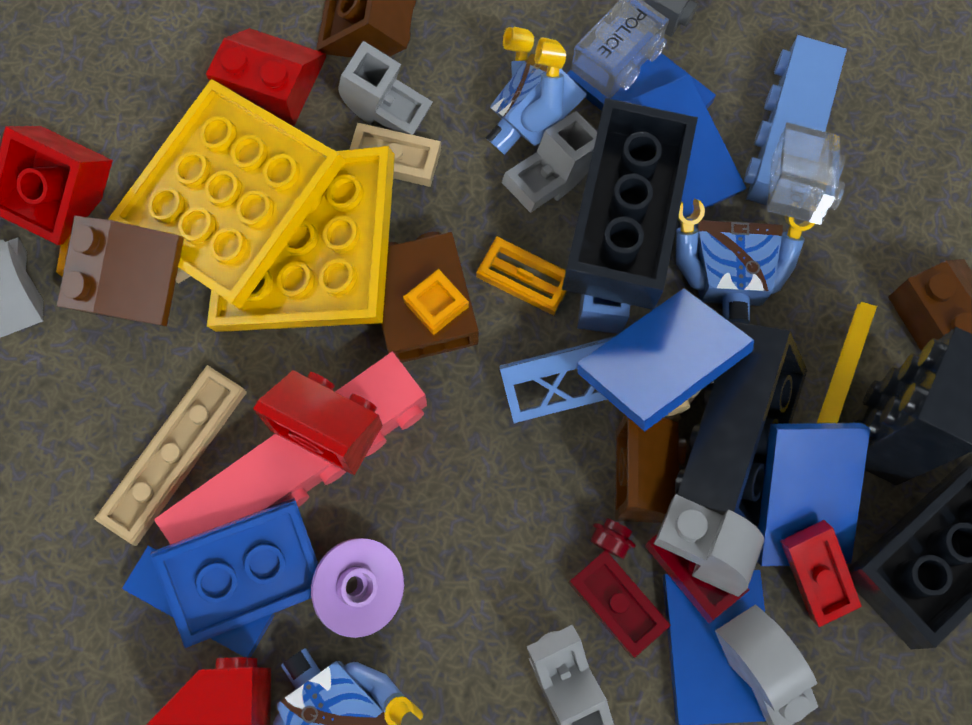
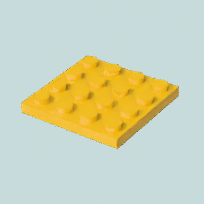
M211 79L108 219L184 237L178 267L235 307L241 309L346 161L335 150Z
M382 146L336 151L346 162L241 309H238L211 290L207 327L215 332L383 323L395 154L390 147Z

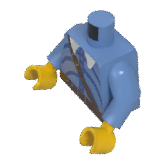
M508 27L504 32L503 47L506 50L515 51L516 57L515 61H511V80L490 107L501 120L485 137L504 155L520 137L534 146L539 144L545 130L564 119L587 95L561 69L566 61V51L557 40L542 37L538 41L535 54L531 53L528 57V53H530L534 44V36L528 29L519 27Z
M695 198L693 200L694 211L692 215L684 218L682 213L683 202L681 201L678 215L681 227L676 230L677 267L690 287L698 290L700 300L703 303L722 304L723 317L732 324L734 322L750 324V305H763L771 294L781 290L794 271L804 243V237L801 236L802 231L809 230L814 226L817 219L816 211L810 207L806 220L801 224H796L794 222L795 211L788 210V208L794 210L795 204L790 205L785 211V220L789 225L788 232H783V225L704 221L702 220L705 213L704 205Z
M305 648L281 665L296 690L277 703L279 714H277L273 721V725H401L403 716L408 712H412L420 720L423 718L421 709L403 695L387 674L359 662H351L344 665L342 662L336 661L323 671H320Z

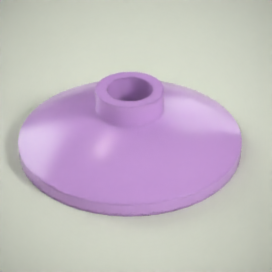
M354 538L343 541L331 548L316 567L311 585V598L314 610L321 622L339 635L353 638L371 635L387 625L396 614L403 597L404 576L397 557L380 542L366 538ZM355 576L357 588L354 592L348 594L346 591L347 582L351 577Z

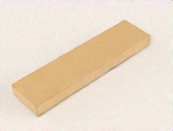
M207 365L94 520L130 544L137 546L153 524L154 519L164 509L247 391Z

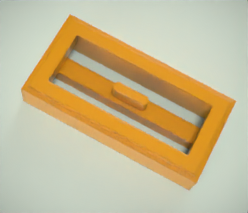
M496 236L476 272L477 278L553 316L566 295V290H562L566 273L565 269ZM498 252L559 281V286L556 287L534 276L532 273L496 257ZM492 266V267H494V268H496V269H498V270H500V271H502V272H504V273H506V274H508V275H510V276H512V277H514V278H516V279H518V280H520V281H522V282H524V283H526V284H528V285H530V286H532V287H534V288H536V289H538V290H540V291H542V292H544V293H546V294L552 296V299H550V298H548V297H546V296H544V295H542V294H540V293H538V292H536V291H533V290H531V289H529V288H527V287H525V286H523V285H521V284H519V283H517V282H515V281H513V280H511V279H509V278H507V277H505V276H503V275H501V274H499V273H497V272H495V271H493V270H491V269H489V268Z

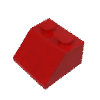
M249 28L223 39L206 75L209 81L213 79L286 123L295 126L325 62L326 53Z
M5 126L0 146V217L56 245H63L71 235L74 216L88 217L102 201L113 160L42 126Z
M292 370L257 401L253 410L271 432L354 476L383 426L379 415L375 413L377 407L373 403L356 394H351L348 399L334 392L335 385L314 372H309L308 376L305 377Z
M216 658L215 669L198 670L146 725H270L271 668L257 667L258 658Z

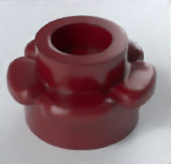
M607 518L604 525L599 523L592 525L596 530L590 542L599 548L607 550L608 553L623 560L629 548L635 549V543L629 540L632 531L622 524Z

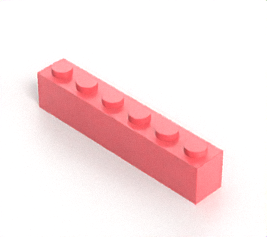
M393 351L335 391L348 399L351 394L359 395L377 407L375 413L379 415L383 426L365 457L379 450L387 441L384 436L400 426L404 430L420 420L424 415L422 409L427 406L425 393ZM274 434L160 514L154 521L171 545L294 498L297 506L300 507L309 499L307 493L309 490L322 481L325 485L336 481L346 471Z

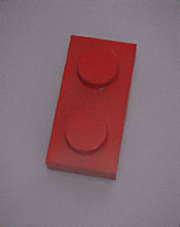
M822 520L781 540L808 614L818 627L862 607L834 528L829 523Z

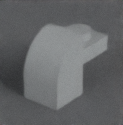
M363 41L341 74L338 90L342 100L353 113L370 125L375 120L390 130L414 135L433 102L396 79L401 67L400 63Z
M577 111L573 112L545 130L537 152L506 171L501 183L530 213L552 198L558 201L571 191L589 172L597 131Z
M19 237L6 242L0 240V338L43 322V298L26 272L27 251Z
M675 494L654 544L696 563L692 574L693 577L739 597L749 586L764 544V537L754 524L729 509L724 515H721Z
M756 604L715 630L729 665L752 688L768 725H793L818 708L811 687L817 684V681L808 663L784 630Z
M573 625L560 631L547 633L537 642L527 646L530 656L528 659L558 725H614L607 699L589 668L581 639Z

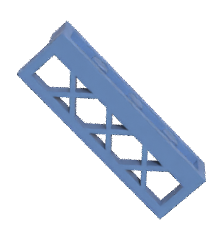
M613 337L500 365V372L513 422L517 423L607 400L600 392L594 391L595 388L592 385H589L584 394L574 397L557 387L567 371L578 369L577 363ZM558 374L552 384L542 379L543 377ZM534 380L549 389L539 406L520 410L514 388L515 384ZM554 393L564 398L563 400L548 403Z

